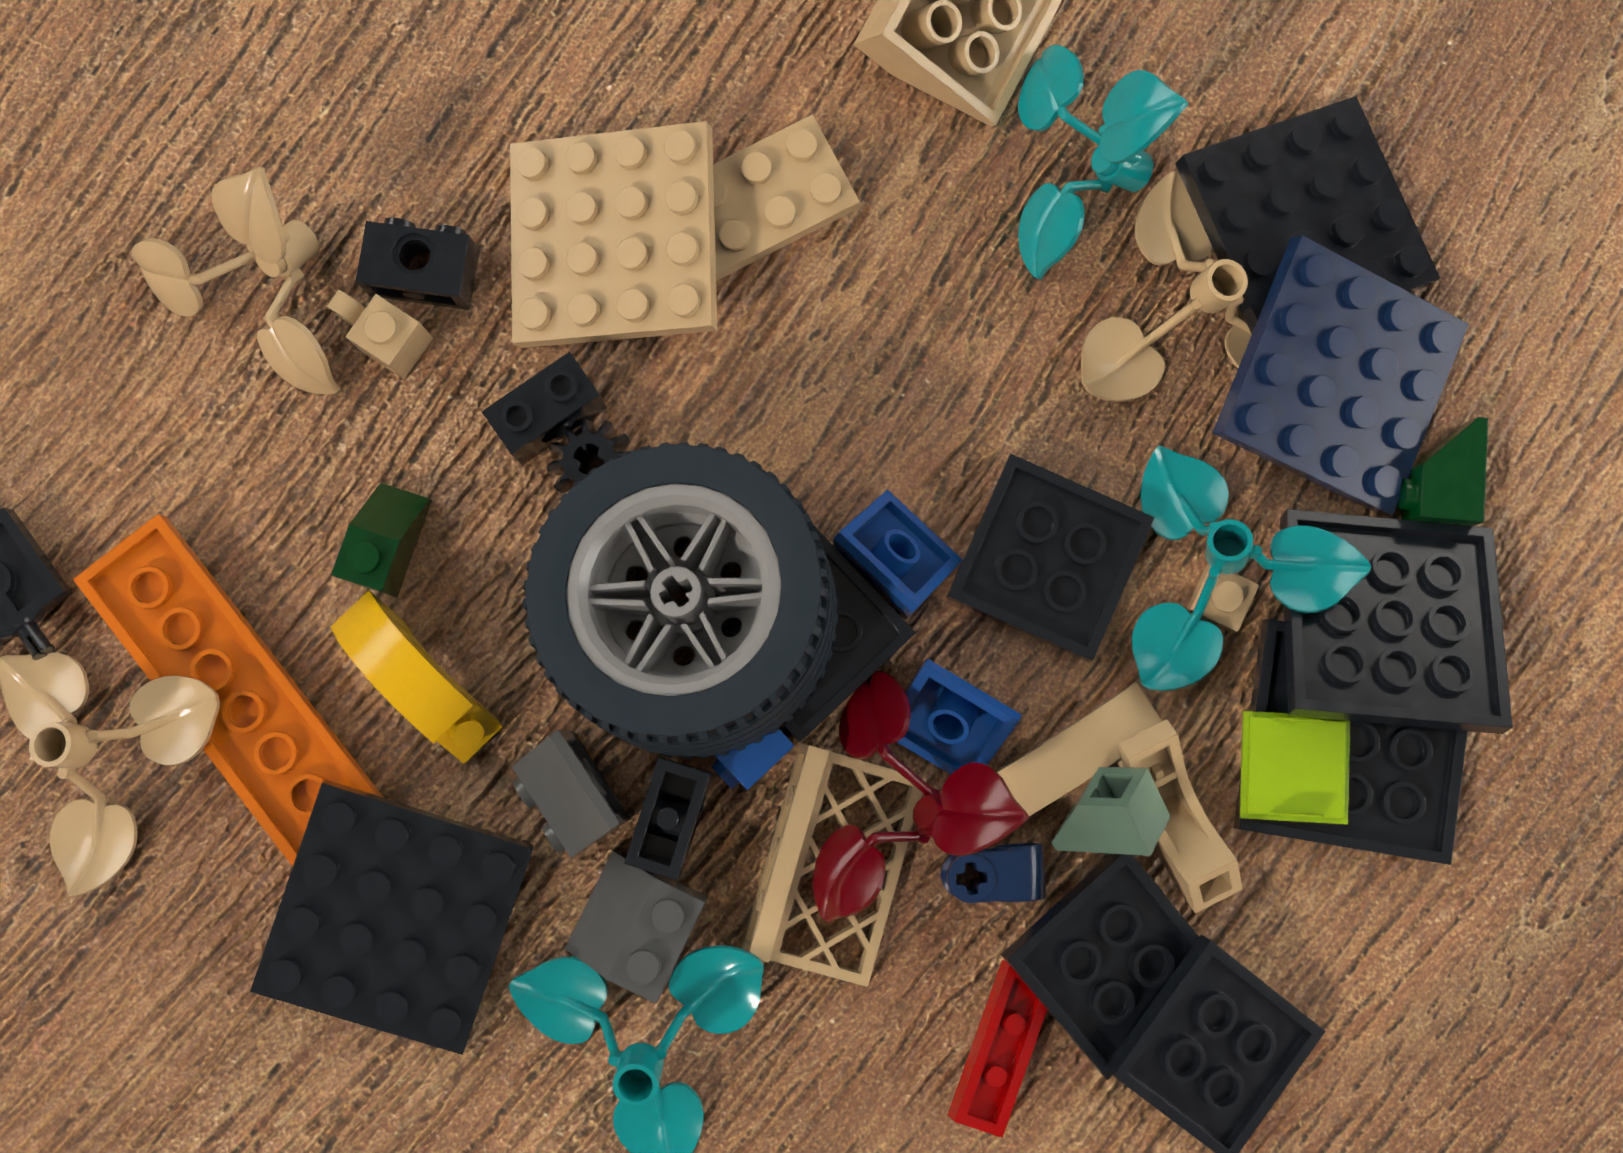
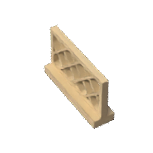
M800 743L741 949L756 955L763 962L769 963V961L868 987L908 842H891L893 846L889 859L885 860V878L883 886L877 895L878 900L875 910L856 920L854 915L847 917L850 925L825 940L811 914L818 911L816 902L806 907L797 890L801 876L814 869L820 852L812 838L817 823L834 814L841 828L848 825L841 810L866 796L879 819V822L863 830L866 839L872 833L879 832L882 829L885 832H894L891 824L899 819L897 832L912 831L914 824L913 809L918 800L921 799L922 792L896 770ZM833 763L851 768L862 789L837 803L827 786ZM863 772L881 778L869 784ZM890 781L909 785L904 807L886 817L873 791ZM825 797L830 807L820 812L822 801ZM810 848L815 859L805 864L808 850ZM795 900L800 911L790 916ZM805 918L818 944L799 955L780 950L786 929ZM871 923L868 936L866 938L862 931V928ZM853 933L857 935L864 948L858 971L838 966L829 950L831 946ZM823 952L828 963L811 958Z

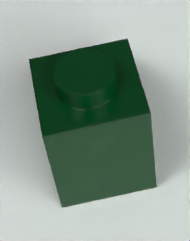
M1477 417L1455 428L1412 466L1408 478H1402L1400 498L1397 504V508L1402 509L1401 520L1474 526L1484 522L1488 418Z
M380 483L349 523L331 576L398 598L432 500Z

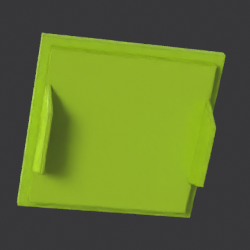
M1242 711L1240 818L1348 824L1350 721L1291 716L1288 713Z

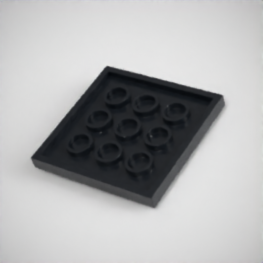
M1356 96L1184 154L1175 163L1218 261L1222 259L1233 260L1240 264L1246 272L1248 285L1245 293L1242 295L1244 300L1239 305V308L1251 334L1292 237L1303 235L1410 293L1427 287L1440 279Z
M1286 509L1280 517V531L1297 525L1312 526L1326 530L1353 545L1371 564L1369 574L1354 586L1343 599L1326 610L1315 613H1303L1289 609L1284 605L1288 715L1504 734L1513 728L1493 528Z
M1274 619L1262 620L1250 711L1288 713L1284 621ZM1350 721L1348 824L1240 818L1239 785L1234 828L1451 865L1468 731Z
M323 781L250 992L463 1055L534 845L333 781Z

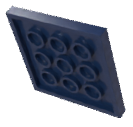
M1303 235L1292 237L1281 260L1212 434L1380 515L1393 516L1400 498L1402 478H1408L1469 324Z

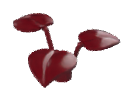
M881 671L873 673L855 690L847 702L839 724L841 744L848 754L860 760L868 759L878 751L884 761L921 791L925 797L918 800L913 809V821L917 826L916 831L875 832L866 839L860 827L850 824L838 829L826 840L816 859L813 874V892L820 916L828 923L861 912L879 894L884 883L886 867L882 852L875 848L878 844L911 841L926 844L930 838H933L935 844L945 853L953 856H966L999 842L1029 819L1027 812L1014 798L1003 778L993 768L978 762L969 763L954 771L944 783L940 795L939 790L930 787L891 753L888 744L901 740L907 733L911 718L910 704L906 692L899 682L891 675Z

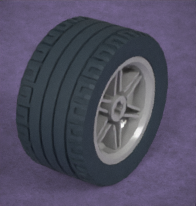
M666 442L661 443L658 447L643 446L640 450L633 452L629 450L623 453V456L615 460L611 458L597 469H592L588 472L589 475L582 481L578 480L574 483V487L560 498L561 502L558 506L549 512L548 519L545 524L541 525L538 532L540 536L537 543H533L530 550L532 552L531 559L527 561L526 570L528 571V578L524 580L523 585L526 598L523 599V608L528 613V617L525 619V627L531 633L528 639L531 646L536 650L537 655L535 657L538 665L545 668L544 675L554 684L558 694L566 699L570 706L600 728L635 747L645 749L651 753H660L667 757L679 756L691 759L692 756H698L704 759L710 758V755H728L729 750L736 748V750L741 751L746 748V745L753 742L757 744L763 741V736L769 732L772 734L776 733L779 730V726L785 721L789 722L794 718L792 714L798 708L803 709L806 705V699L817 690L816 683L819 678L823 679L826 672V664L833 655L831 647L832 644L836 643L835 631L836 625H838V601L831 567L819 535L801 502L791 494L790 489L785 483L780 484L776 475L770 471L766 472L756 461L748 462L742 454L735 453L732 455L725 448L718 446L714 449L709 447L708 444L703 443L692 446L688 442H679L678 444ZM683 538L692 540L681 558L677 557L675 554L676 543ZM735 563L741 567L740 578H722V572L727 565ZM641 567L647 571L648 580L628 582L627 576L633 568ZM682 588L690 600L684 606L679 607L675 603L676 600L672 594ZM731 618L739 619L742 623L739 634L734 637H726L722 631L725 629L728 620ZM633 622H643L644 624L636 640L629 639L626 633L628 626ZM681 648L693 649L695 654L694 660L686 666H679L675 663V654Z

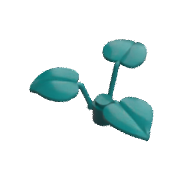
M1051 45L1042 52L1041 58L1037 59L1031 67L1022 85L1018 101V113L1023 125L1033 131H1044L1055 122L1059 115L1061 120L1099 145L1091 159V166L1098 177L1097 180L1068 182L1062 190L1054 184L1046 183L1031 196L1024 207L1019 222L1018 241L1022 259L1033 277L1042 280L1048 269L1059 262L1070 251L1082 231L1084 206L1080 197L1074 194L1075 192L1100 190L1108 193L1112 185L1130 192H1137L1149 182L1154 164L1151 155L1143 150L1156 140L1189 105L1184 97L1173 91L1157 75L1145 70H1135L1121 78L1112 88L1104 102L1102 116L1105 124L1100 126L1098 132H1096L1073 116L1066 108L1079 96L1083 88V68L1076 54L1063 46Z
M1157 446L1143 474L1141 484L1142 512L1155 517L1150 528L1167 540H1180L1191 533L1193 529L1201 536H1208L1205 557L1211 568L1192 614L1183 606L1168 602L1150 607L1137 620L1132 634V650L1141 684L1149 690H1177L1198 682L1214 669L1222 653L1223 635L1217 626L1200 620L1205 611L1221 573H1237L1247 565L1249 559H1254L1262 568L1274 570L1270 578V588L1279 602L1297 612L1315 613L1326 610L1343 599L1354 586L1369 574L1371 564L1353 545L1344 539L1317 527L1300 525L1285 528L1275 534L1270 545L1273 560L1268 559L1262 553L1261 546L1253 545V535L1244 523L1234 519L1216 522L1222 517L1228 504L1229 491L1224 477L1214 467L1202 460L1176 453L1164 446Z
M708 946L687 954L675 966L669 980L670 993L684 1006L677 1012L660 1043L655 1047L648 1043H635L628 1046L624 1051L619 1049L609 1016L599 1010L605 1003L608 994L604 977L577 957L563 956L545 961L514 977L509 984V990L522 1014L540 1032L555 1041L566 1044L583 1043L591 1037L595 1022H599L610 1053L608 1063L617 1067L613 1079V1090L619 1101L614 1109L613 1126L620 1142L630 1153H692L702 1132L704 1121L703 1105L692 1087L683 1082H671L660 1087L659 1084L664 1068L663 1059L666 1057L668 1048L685 1019L691 1013L696 1024L701 1029L710 1033L729 1034L745 1026L756 1013L760 1002L764 964L756 955L733 946Z

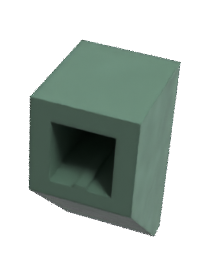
M1099 767L1073 804L1051 843L1055 850L1151 856L1171 816L1148 768Z

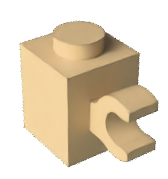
M338 290L327 305L329 309L335 312L336 316L352 326L345 336L362 353L403 380H405L433 340V337L419 321L377 294L374 295L365 308L358 301L343 291Z

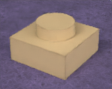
M1209 564L1206 565L1186 608L1190 614H1192L1208 577L1211 568ZM1221 573L1201 619L1232 634L1237 633L1259 585L1235 573Z

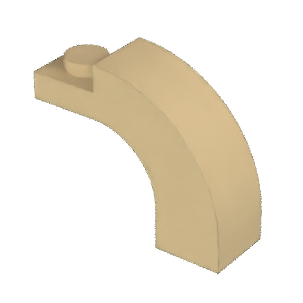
M1166 719L1150 728L1139 730L1130 738L1118 743L1122 759L1116 761L1117 766L1148 768L1171 816L1154 849L1194 913L1196 914L1243 890L1237 859L1209 821L1194 793L1186 772L1178 733Z

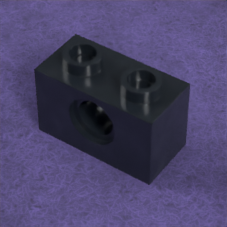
M394 217L385 218L384 223L366 221L355 282L372 297L377 294L386 299L470 310L480 251L470 235H466L465 230L455 226L436 225L435 230L416 228V225L410 221ZM424 252L430 253V260L425 267L419 270L409 269L410 261L415 255Z
M568 352L481 412L510 454L523 466L549 448L552 442H558L565 436L562 432L564 427L570 426L575 430L581 426L583 419H591L607 407L575 358Z
M658 757L624 864L674 880L680 878L714 773L665 757Z

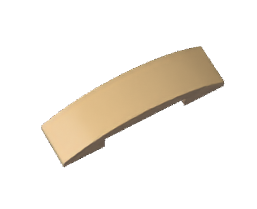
M1134 682L1091 710L1092 712L1007 766H1002L996 770L1028 816H1031L1092 778L1099 767H1109L1121 759L1118 743L1130 738L1139 730L1150 728L1162 722L1137 682Z

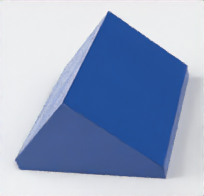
M888 489L839 531L833 540V546L907 619L962 562V559Z
M926 659L921 663L905 690L910 704L911 718L907 733L897 742L949 774H952L963 765L978 762L988 765L1022 715L933 661Z

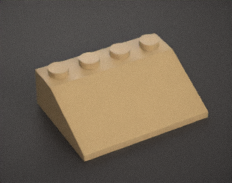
M877 0L853 45L898 79L989 126H996L1062 0Z

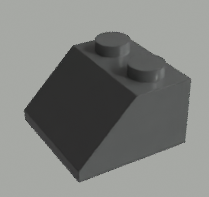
M557 730L512 766L519 777L513 781L517 793L530 809L537 805L548 822L542 826L543 832L558 853L566 850L571 858L575 857L631 820V817L574 731Z
M613 850L565 949L606 980L656 1004L701 914L708 896L674 879L624 864L626 856Z

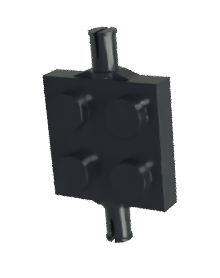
M2 508L0 510V646L11 638L19 637L32 655V659L39 660L46 657L47 653H51L55 647L40 629L38 622L42 620L46 612L73 593L15 511Z

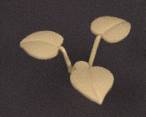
M257 167L243 174L224 178L214 185L211 194L214 210L222 226L233 239L245 243L249 252L202 273L193 274L190 273L187 261L180 250L166 241L147 238L134 245L132 255L141 267L142 274L152 292L169 310L185 317L196 315L203 307V299L196 285L205 283L256 260L260 269L270 277H286L284 284L265 315L268 326L263 327L257 332V340L261 351L273 370L282 379L298 389L324 395L335 394L342 389L334 381L326 356L311 331L291 317H279V312L294 285L304 278V274L299 268L319 254L320 247L313 231L303 222L291 220L282 226L264 167Z
M1172 171L1163 177L1143 200L1135 221L1136 242L1141 253L1154 265L1163 266L1176 260L1180 270L1201 273L1194 278L1190 286L1192 301L1145 338L1135 322L1122 317H1111L1102 320L1088 332L1081 350L1082 385L1088 393L1106 401H1130L1140 398L1154 389L1163 376L1165 362L1161 354L1150 345L1198 309L1206 313H1217L1227 307L1225 320L1233 326L1227 332L1224 343L1227 355L1237 368H1239L1252 335L1239 308V305L1244 300L1242 295L1245 293L1248 285L1246 272L1240 264L1229 259H1222L1217 262L1207 259L1205 262H1198L1207 257L1212 252L1213 247L1182 178L1177 171Z
M54 652L47 653L46 657L39 660H33L31 654L1 656L0 683L4 701L15 726L25 737L30 739L29 752L32 759L43 767L58 768V777L60 779L70 780L93 799V801L78 799L65 805L56 814L50 829L51 853L64 879L68 896H80L107 884L126 866L134 853L138 831L132 811L123 805L106 806L105 794L77 773L76 769L87 765L96 754L98 742L133 738L139 735L141 749L151 761L162 765H179L188 762L202 751L211 736L220 708L219 696L209 685L197 679L183 676L156 678L140 687L131 698L130 713L137 726L103 731L90 730L86 726L77 724L76 718L72 715L83 708L89 695L87 674L83 666L76 659Z

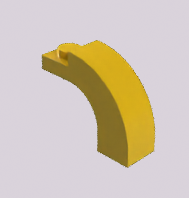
M370 590L330 626L337 641L349 658L389 703L433 744L437 741L463 764L502 728L498 719L450 677L426 652L414 637L406 622Z

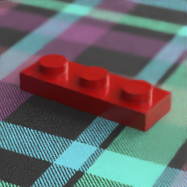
M1004 960L1001 961L947 1114L956 1123L1003 1138L1047 1012L1046 1008Z

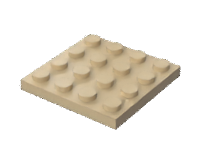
M707 121L510 144L512 343L519 348L717 331L712 128Z

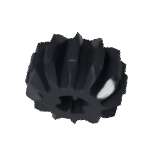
M589 418L582 420V434L578 436L570 426L564 427L562 432L569 441L568 444L563 445L559 442H552L549 447L552 453L562 458L547 464V471L550 474L562 475L554 484L556 491L559 494L566 493L574 487V483L578 480L582 481L588 476L587 471L581 464L586 456L593 460L592 454L598 453V457L603 464L611 458L615 460L623 456V453H625L623 451L630 444L628 436L623 433L612 438L614 426L608 421H605L595 434L594 425Z

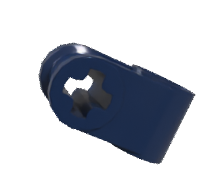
M1042 843L1005 844L995 846V848H985L966 856L949 855L941 866L940 878L942 885L948 893L963 902H1029L1046 899ZM965 863L979 871V878L970 880V889L956 881V874L965 872Z

